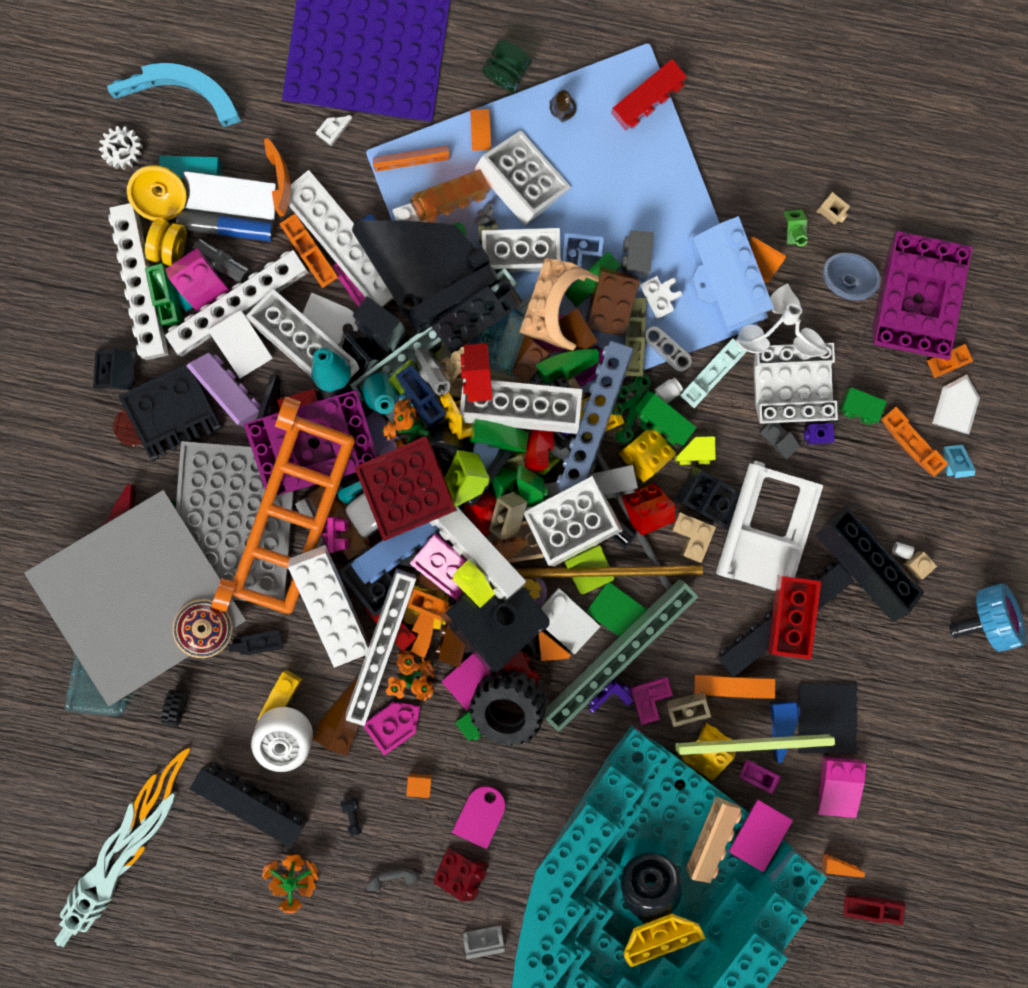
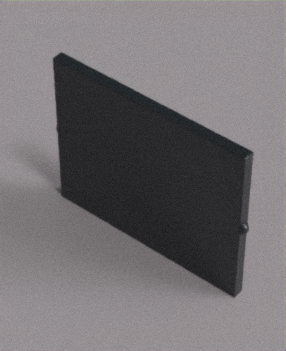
M829 683L799 684L798 705L800 707V717H798V736L829 734L834 737L835 745L798 748V753H822L826 755L856 754L857 685Z

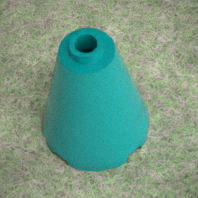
M320 348L313 355L311 375L317 387L323 391L333 392L346 386L350 380L351 369L348 361L343 356L327 348Z
M384 372L374 373L364 380L361 386V396L369 408L381 414H388L393 410L400 393L388 381L391 375Z

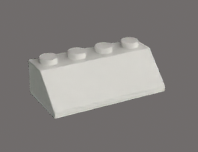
M560 228L482 230V248L487 253L490 259L489 264L495 273H499L504 268L509 273L540 272L545 258L561 261Z

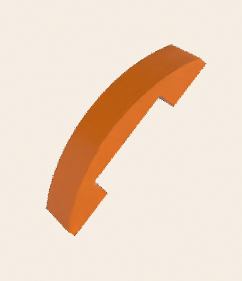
M266 138L264 139L266 156L272 165L276 166L279 186L278 190L272 191L274 209L281 217L285 215L289 205L291 192L290 177L284 159L272 142Z
M897 407L881 419L904 450L933 477L949 464L937 450H933L908 423L909 420Z

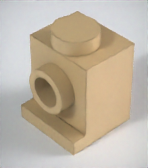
M832 192L816 212L821 213L835 225L838 221L842 223L849 215L846 211L850 206ZM831 209H835V210H836V214L833 213V212L831 211Z

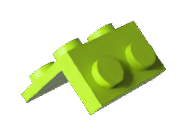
M600 545L592 546L584 552L565 560L568 569L609 567ZM572 577L580 594H585L614 580V577Z

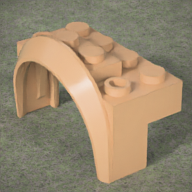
M545 258L522 322L520 333L573 351L576 345L562 335L559 327L558 314L562 297L575 280L585 281V278H589L599 282V276L571 262Z

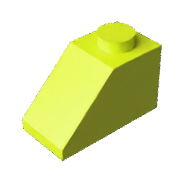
M470 560L454 572L452 580L480 608L495 595L484 574Z

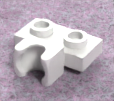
M656 276L640 284L657 320L673 312L674 309L670 302L683 296L681 291L676 293L670 291L671 286L676 283L675 278L661 284Z

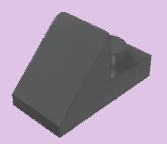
M768 423L759 432L785 460L800 447L792 433H787L778 423Z

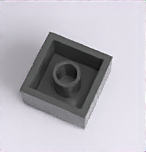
M630 230L629 235L625 236V240H623L622 251L626 252V255L623 256L621 262V271L636 275L638 278L648 277L651 272L654 232Z

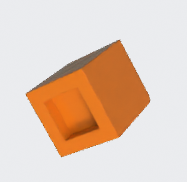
M409 773L406 796L429 798L432 775Z

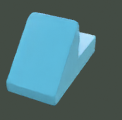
M963 445L944 447V459L949 463L945 467L947 476L959 478L975 475V468Z

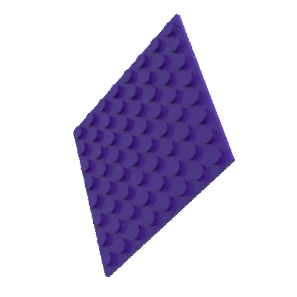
M297 0L282 101L433 122L450 0Z

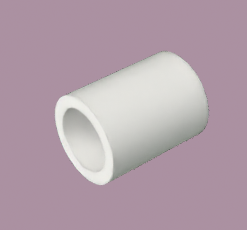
M896 542L892 549L893 555L909 560L914 553V547Z

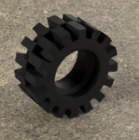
M173 689L168 691L164 700V706H162V724L179 726L185 713L186 692Z

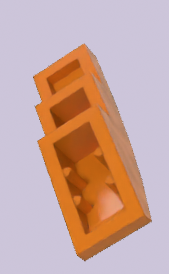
M296 214L280 223V226L322 288L338 278Z
M694 675V694L705 692L709 696L775 698V679L732 677L731 675Z

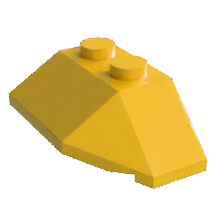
M669 914L634 928L623 954L629 966L634 967L704 940L706 937L699 924L680 916Z

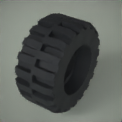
M501 669L497 673L496 671L488 673V676H484L480 683L477 684L470 702L469 713L473 725L478 727L477 731L481 735L484 734L486 739L489 741L492 739L499 745L501 743H505L506 746H512L513 743L520 745L523 744L524 740L525 742L530 741L539 732L547 708L546 695L542 692L543 688L539 683H535L536 680L531 676L530 678L527 677L526 673L522 671L521 673L516 672L515 669H510L509 671ZM497 699L511 700L517 703L524 713L519 715L505 714L495 707L493 701Z

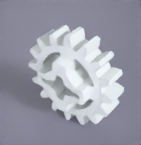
M116 126V131L110 128L109 135L103 134L106 138L105 141L100 140L103 147H100L99 150L104 153L101 157L107 160L106 163L111 166L113 164V167L116 169L121 166L125 170L127 164L133 167V161L139 162L136 158L137 155L142 156V153L138 150L143 148L138 143L140 138L135 136L136 133L134 131H129L127 127L121 130L119 126ZM129 139L132 141L133 147L129 145ZM109 149H111V150L113 151V153H112L113 158H112V156L110 155Z

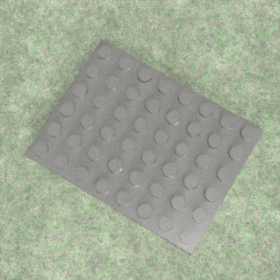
M181 441L176 511L219 579L224 578L233 581L265 492L252 449L245 446ZM294 491L276 496L273 504L293 511ZM269 515L258 546L289 556L292 523ZM254 557L244 588L285 601L288 568ZM232 596V599H233V600L246 601V600H243V599H240V598H237V597Z

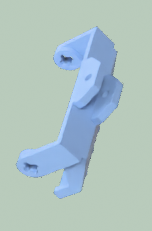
M739 216L691 234L689 241L699 266L695 270L689 284L697 302L706 306H715L725 335L742 329L744 326L767 319L768 315L766 312L774 309Z

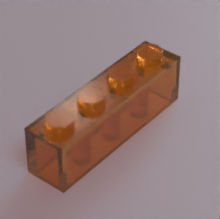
M481 169L417 192L410 200V203L420 222L424 220L432 221L442 213L448 215L455 208L460 207V209L469 206L471 202L476 201V203L485 200L487 198L486 195L491 189Z
M324 486L308 494L317 510L326 488ZM336 493L328 517L340 516V519L349 521L348 531H340V538H348L349 548L342 551L347 559L351 560L367 548H370L368 544L371 542L368 537H363L359 534L346 513L347 505L339 499Z

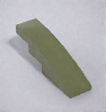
M635 298L626 327L624 346L634 350L625 374L626 376H643L647 298Z

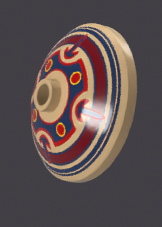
M201 599L192 601L183 606L175 616L172 628L174 640L177 646L189 656L195 658L212 657L220 653L231 639L232 621L228 612L212 608L213 601ZM200 625H204L206 628L203 633L198 631Z

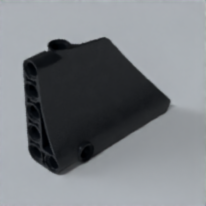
M397 220L355 221L353 224L352 233L417 334L428 330L431 327L430 322L483 284L487 283L489 288H492L500 281L489 264L490 259L485 250L474 247L453 224ZM408 301H411L415 305L411 308H408L404 304Z

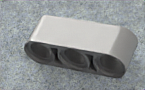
M655 326L650 327L646 331L645 343L675 370L682 372L690 367L692 364L691 356L664 331ZM650 332L657 333V341L649 339L648 335ZM667 344L672 347L671 354L663 351L664 345ZM679 357L686 359V366L682 367L678 364L677 360Z

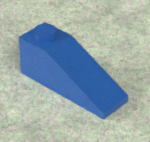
M793 700L770 702L772 736H793L798 724V717H800L799 705ZM788 748L774 749V758L778 763L783 762Z

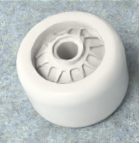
M277 707L267 711L258 720L252 736L251 748L254 757L263 767L276 772L291 771L299 767L306 760L310 752L313 738L312 726L307 717L296 709Z

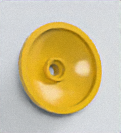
M149 165L138 169L131 176L127 185V196L131 206L138 214L152 221H155V219L171 220L181 213L186 204L187 192L183 181L176 173L163 166ZM156 186H160L162 190H157Z

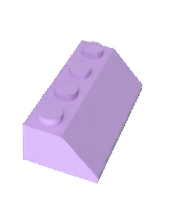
M207 353L186 365L237 425L244 427V423L257 418L261 405L255 398L250 399L247 395L249 391L242 383L237 384L234 380L236 376L230 369H224L222 366L224 362L218 355L213 356Z

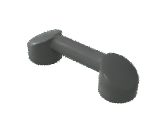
M412 869L379 873L366 883L367 891H375L382 888L381 881L404 877L405 884H411L420 881V876L418 872Z

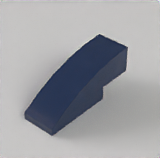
M412 364L396 374L402 389L429 429L445 418L446 412L435 399L433 391Z

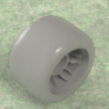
M363 493L346 507V513L359 534L363 537H369L377 533L379 529L365 493Z

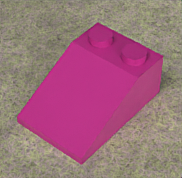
M198 248L165 269L169 280L198 313L204 305H211L217 301L216 298L230 292Z
M822 756L818 815L857 817L865 784L866 764L863 761Z

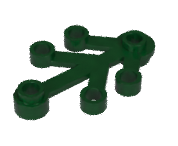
M644 372L643 376H635L632 383L621 386L618 394L619 398H624L629 395V392L635 390L634 396L620 404L614 405L612 411L614 416L621 415L624 410L630 408L624 428H619L616 432V439L620 443H628L632 440V427L637 414L634 409L641 401L642 395L645 396L647 391L650 392L651 379ZM640 420L643 430L652 429L653 425L648 422L649 426L647 427L646 423Z

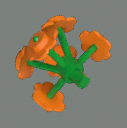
M288 854L282 860V865L290 870L288 877L285 874L280 875L275 871L278 867L277 859L272 863L266 864L262 877L266 880L274 875L273 881L268 885L269 889L273 891V895L286 896L288 893V899L281 902L279 908L284 913H296L302 907L299 899H292V891L297 888L300 890L299 894L301 896L311 897L313 890L316 888L314 878L316 881L318 880L317 873L319 871L317 865L314 863L310 864L306 860L309 870L295 878L293 876L294 870L300 871L304 865V860L301 859L299 854Z

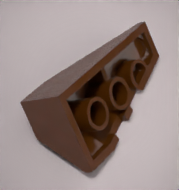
M358 677L320 721L313 738L328 750L343 756L349 754L360 724L346 721V711Z

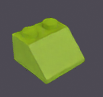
M457 450L445 476V481L455 506L481 495L485 486L489 483V475L478 453Z

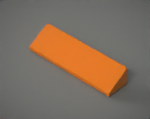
M440 146L374 157L373 167L376 172L446 161L450 159L448 146Z

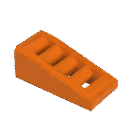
M823 854L822 869L827 874L865 877V873L859 867Z

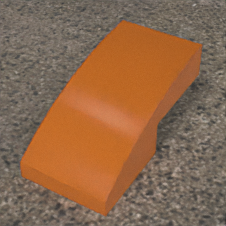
M489 109L470 110L472 151L491 150Z
M966 344L952 349L950 360L935 357L927 360L934 378L973 362Z

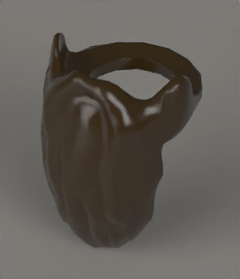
M561 90L556 93L549 101L551 114L562 123L571 119L576 114V103L567 90ZM572 103L573 111L571 113H567Z

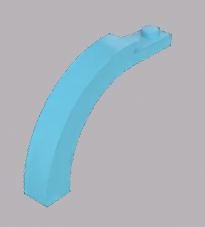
M157 63L142 66V75L134 74L129 79L116 80L107 86L109 93L114 99L159 85L186 87L201 94L212 104L223 127L241 122L238 111L224 90L207 75L184 65Z

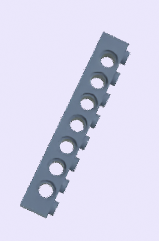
M610 341L609 345H605L602 356H604L603 363H599L596 370L597 380L592 382L589 393H591L590 400H586L583 406L584 417L579 420V431L576 438L573 437L569 446L572 449L570 456L566 455L563 467H565L564 473L560 474L557 479L556 485L559 486L558 490L565 491L589 478L632 358L633 348ZM612 359L619 361L617 368L612 369L608 366ZM604 378H611L613 381L611 386H602ZM599 396L606 398V402L602 406H598L595 403L596 398ZM593 414L599 415V421L596 424L589 423V417ZM588 432L592 433V441L589 443L583 442V435ZM579 451H584L586 453L585 460L577 461L576 454ZM573 469H577L580 474L576 480H572L569 476L570 471Z

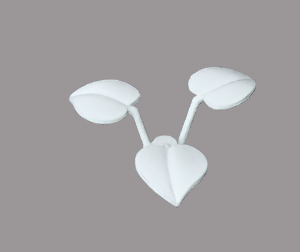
M789 284L778 288L770 297L774 307L772 311L776 314H782L780 320L766 334H764L759 326H744L736 340L744 350L751 353H762L770 346V342L766 337L784 322L786 325L796 324L795 334L798 337L794 339L793 345L799 354L806 357L825 355L828 352L824 341L814 330L804 328L799 332L801 320L798 318L802 313V308Z

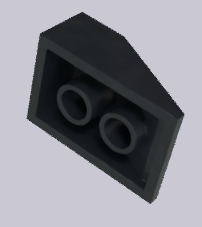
M346 330L343 332L339 347L357 362L360 368L357 373L360 376L383 360L380 352L369 345L368 339L363 334L360 335L357 331Z

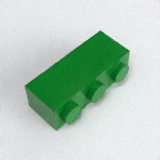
M648 391L634 409L639 414L637 417L645 423L650 422L653 425L652 429L660 435L664 433L667 436L666 440L674 446L676 443L683 446L697 428L656 394Z

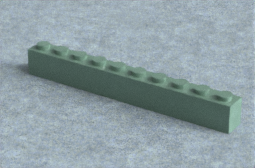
M679 579L546 708L545 719L559 732L683 613L698 596L685 582Z

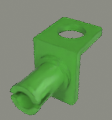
M803 210L784 211V216L788 222L787 244L806 245L808 242L806 236L807 218ZM791 215H799L800 217H791Z

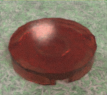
M124 409L116 416L113 422L114 434L121 443L129 446H138L142 442Z

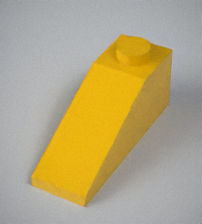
M287 669L283 671L257 720L271 709L287 707L303 679Z

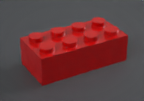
M777 575L768 653L812 659L821 581Z

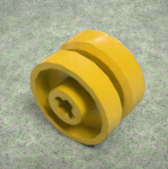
M155 219L146 239V258L157 263L162 260L167 266H171L183 257L187 241L185 226L176 223L170 226L168 221Z

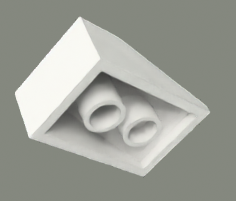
M559 587L540 607L550 620L549 627L546 630L573 654H576L601 627Z

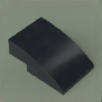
M693 467L675 500L728 530L740 492L702 469Z

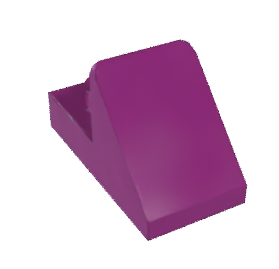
M746 760L739 776L770 794H774L781 778L773 770L766 769L751 760Z

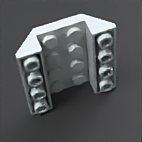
M825 343L828 350L827 354L815 357H806L799 354L794 345H772L762 353H755V407L760 424L838 420L837 401H833L831 364L835 362L834 343Z

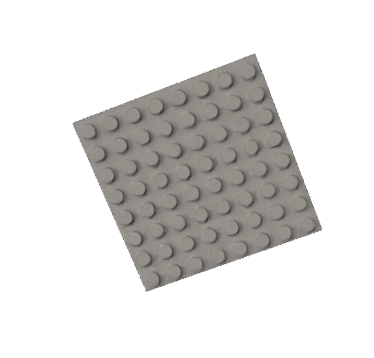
M164 490L24 572L108 706H111L189 657L177 646L174 640L172 628L175 616L183 606L192 601L201 599L213 601L221 581ZM231 598L227 612L232 621V629H234L246 620ZM204 625L198 627V631L201 633L206 629Z

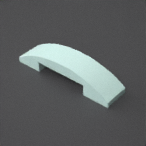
M732 338L680 396L695 408L747 351L741 348Z

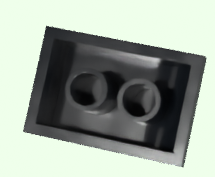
M370 547L338 573L375 618L382 611L394 575L390 571L384 570L382 571L384 575L371 584L368 581L364 584L351 565L357 558L370 550Z

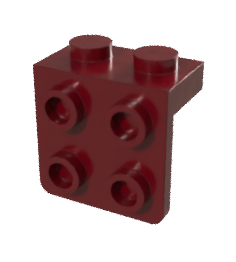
M447 849L435 875L434 884L460 901H473L479 893L480 884L486 877L489 865L484 862H472L457 851Z

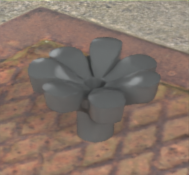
M491 203L486 204L483 211L479 210L477 212L479 217L475 220L476 225H483L484 223L495 224L496 218L492 216L494 211L492 210L493 205Z

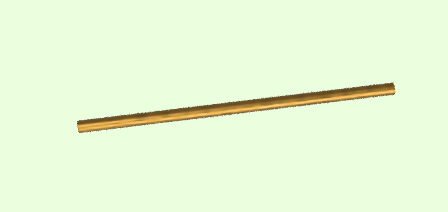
M703 565L515 569L522 578L703 575Z

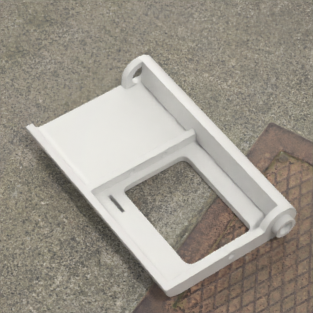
M754 461L753 464L749 463L716 574L775 591L777 575L795 577L823 485L764 468V463ZM765 477L797 485L800 488L787 533L784 537L750 527L752 515Z

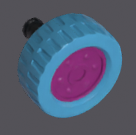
M998 584L979 590L976 595L979 616L949 625L950 633L954 638L984 631L992 647L1000 652L1025 645L1027 640L1025 623L1020 607L1011 589L1006 584Z

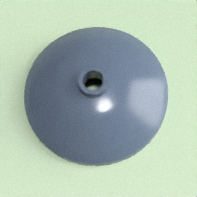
M835 254L826 261L823 268V278L826 285L835 294L845 299H867L876 293L880 285V274L875 265L858 254Z

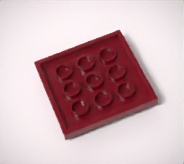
M428 436L354 467L383 541L392 539L457 511Z

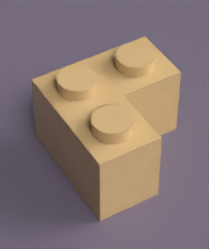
M677 513L675 522L670 530L688 537L681 556L702 563L716 527L685 514Z

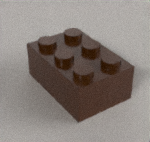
M599 267L597 274L599 282H595L585 321L590 329L624 337L640 280L636 275Z

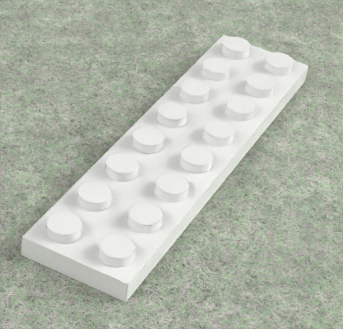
M309 170L291 184L289 207L365 297L371 298L381 307L386 306L394 298L352 233L354 223Z

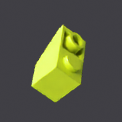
M715 437L693 438L678 453L675 461H680V465H691V461H699V464H710V461L716 460Z

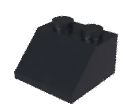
M120 349L96 350L93 389L132 390L135 384V352Z

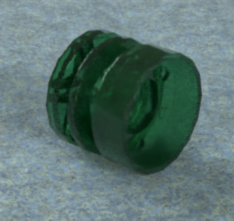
M498 40L491 51L494 58H487L481 72L500 88L515 92L518 84L522 81L520 74H526L532 64V60L518 46L505 40Z

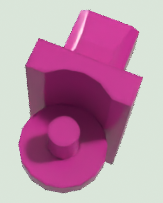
M340 516L328 517L327 524H325L321 534L323 544H328L329 553L349 548L348 538H340V531H348L349 521L340 519Z

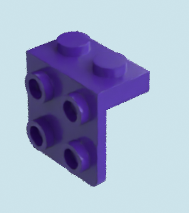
M614 678L587 705L588 710L593 713L613 692L628 706L633 701L631 697L633 693L625 683L620 685Z

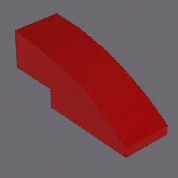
M531 430L525 454V468L533 472H540L549 467L548 452L554 449L553 431Z

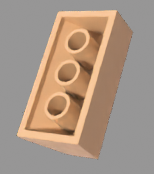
M715 797L686 866V871L691 879L711 883L712 878H716L719 870L717 867L718 863L724 859L726 844L732 840L734 835L733 827L735 823L740 821L742 812H740L741 808L738 805L720 797Z

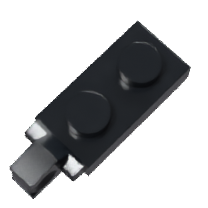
M281 629L242 636L238 638V643L228 645L229 652L240 651L241 655L245 656L284 649Z

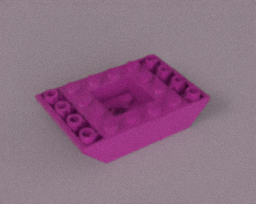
M897 231L886 257L872 326L873 345L950 360L973 247ZM915 294L922 296L921 304L914 302L913 296Z
M357 390L299 406L296 416L349 434L355 438V444L343 476L356 473L354 467L378 457ZM279 413L244 423L265 490L286 430L275 427ZM299 430L288 462L330 476L341 444ZM312 437L319 439V447L313 448L310 446L309 441ZM284 473L276 496L315 485V483Z

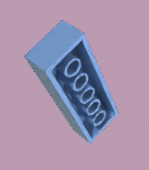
M458 505L457 507H458V508L461 510V512L463 513V512H464L463 508L461 507V505ZM427 523L387 541H381L357 558L351 566L364 584L368 581L372 584L384 575L382 571L386 570L389 572L400 563L398 561L400 558L404 561L415 552L414 548L421 549L434 533L439 536L440 530L436 526Z

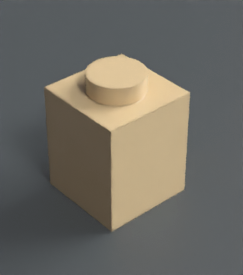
M918 551L910 560L908 559L903 564L917 579H924L937 567L925 552Z

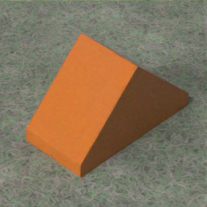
M544 631L539 633L541 661L569 659L571 654Z

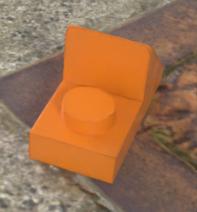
M413 588L407 607L442 621L439 614L448 607L449 602L433 596L427 591Z

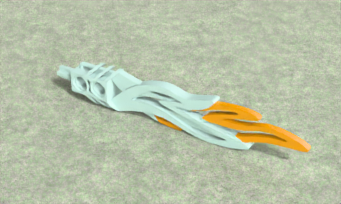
M191 748L183 750L167 765L149 803V796L157 779V773L146 782L135 802L129 804L121 827L103 845L96 866L84 877L81 876L78 884L73 888V893L70 892L68 895L67 904L60 913V917L63 920L59 925L63 928L54 940L57 946L64 947L72 934L76 935L80 931H88L95 919L101 917L103 913L100 912L108 906L105 904L113 899L119 876L130 868L146 849V845L143 844L159 830L167 818L177 795L176 792L171 794L175 778ZM177 762L169 778L165 795L161 804L157 807L156 811L146 820L150 810L156 803L162 791L164 781L169 770ZM146 791L139 816L141 826L131 833L136 822L140 802ZM160 817V819H159L158 823L156 824V826L152 829V831H151L146 837H144V836L147 834V832L152 828V826L156 823V821L158 820V818ZM118 837V839H117V841H116V843H115L113 849H112L111 852L108 854V851H109L111 845L113 844V842H114V841L116 840V838ZM129 843L107 875L108 866L114 853ZM131 856H135L128 864H126V862ZM96 886L97 894L89 888ZM83 899L90 902V907L84 905ZM72 916H77L79 923L74 922Z

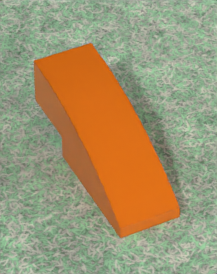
M420 612L412 631L418 633V637L411 652L423 658L427 654L434 631L433 617Z

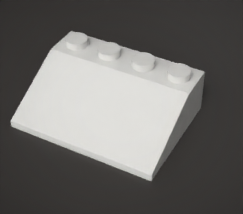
M521 130L484 154L475 167V170L525 226L541 215L571 188Z
M593 476L524 512L525 518L550 566H556L623 531Z

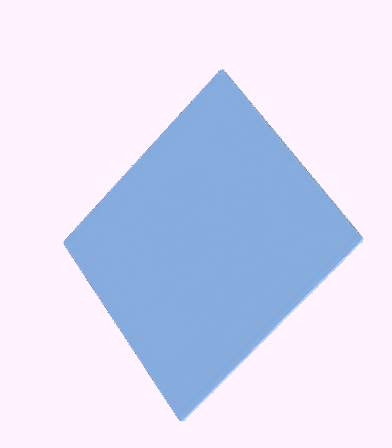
M644 44L474 109H489L491 150L521 130L571 187L570 190L526 226L475 170L481 157L490 150L472 151L470 111L371 148L366 152L391 220H395L392 209L429 198L437 223H461L465 226L466 238L478 249L482 248V244H479L478 225H476L475 220L479 217L477 212L479 210L483 211L484 206L489 203L493 205L492 210L494 212L492 216L496 218L495 224H498V230L560 228L561 261L565 233L604 237L602 257L609 251L621 265L623 256L626 255V252L622 251L623 240H625V236L629 235L630 230L654 232L651 272L647 278H638L640 282L635 298H646L640 284L656 276L661 284L675 278L676 283L671 286L670 291L672 293L681 291L683 296L670 302L674 311L658 320L646 299L645 333L650 327H658L687 353H691L738 335L741 330L739 329L725 335L715 306H706L697 302L689 284L695 270L699 266L689 237L691 234L720 223L671 97L663 105L659 103L655 107L656 110L650 116L642 117L640 119L641 122L634 129L629 128L625 131L611 114L612 108L660 69L650 44ZM561 90H567L575 101L577 110L574 117L562 123L551 114L549 101L556 93ZM572 103L567 113H571L573 111ZM440 146H448L450 159L446 161L376 172L373 167L374 157ZM484 223L485 226H491L490 223ZM582 259L581 268L588 270L597 261ZM540 272L509 273L518 285V288L515 290L521 297L522 302L533 294ZM564 294L560 303L559 314L567 315L575 310L576 307ZM591 296L577 307L584 320ZM515 310L488 328L495 334V343L488 350L490 371L513 377L516 376L509 371L500 358L522 326V322ZM590 329L598 341L595 345H598L602 350H604L605 345H609L610 341L624 345L625 334L622 337ZM649 333L648 336L650 340H658L657 333ZM480 335L471 340L468 344H479ZM645 343L643 371L666 362ZM666 344L663 346V351L671 354L672 347ZM552 351L551 354L549 355V358H551V357H553V356H556V355H559V354H562V353H566V351H563V352H553V351ZM612 359L611 362L613 365L610 366V368H617L619 365V361L617 359ZM598 376L581 387L584 393L589 392L592 382H596ZM609 377L604 378L602 386L612 383V379Z

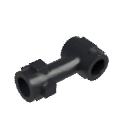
M346 798L344 801H341V809L343 813H348L350 826L347 829L351 836L362 833L361 829L363 828L362 823L357 822L355 810L359 809L357 798Z

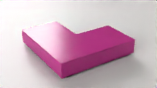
M668 677L630 688L641 725L660 720L655 701L673 696Z

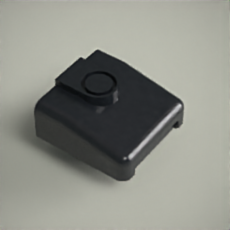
M524 587L519 589L506 602L503 598L499 599L494 595L481 608L463 592L439 614L453 633L484 667L491 672L500 671L504 668V665L540 632L546 630L550 624L548 616Z

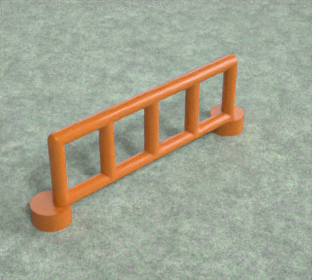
M285 396L275 427L286 430L283 442L234 580L221 578L211 606L212 608L227 612L232 596L286 614L292 613L300 592L294 579H292L285 601L244 588L254 557L288 568L289 559L292 558L258 546L268 517L270 515L311 529L302 554L316 549L355 444V438L349 434L296 416L300 401ZM299 430L341 444L330 476L288 462ZM284 473L326 487L315 518L273 504Z

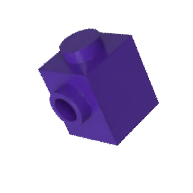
M833 423L807 425L803 431L804 440L807 441V445L834 443Z

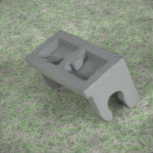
M501 925L463 932L467 959L505 952Z

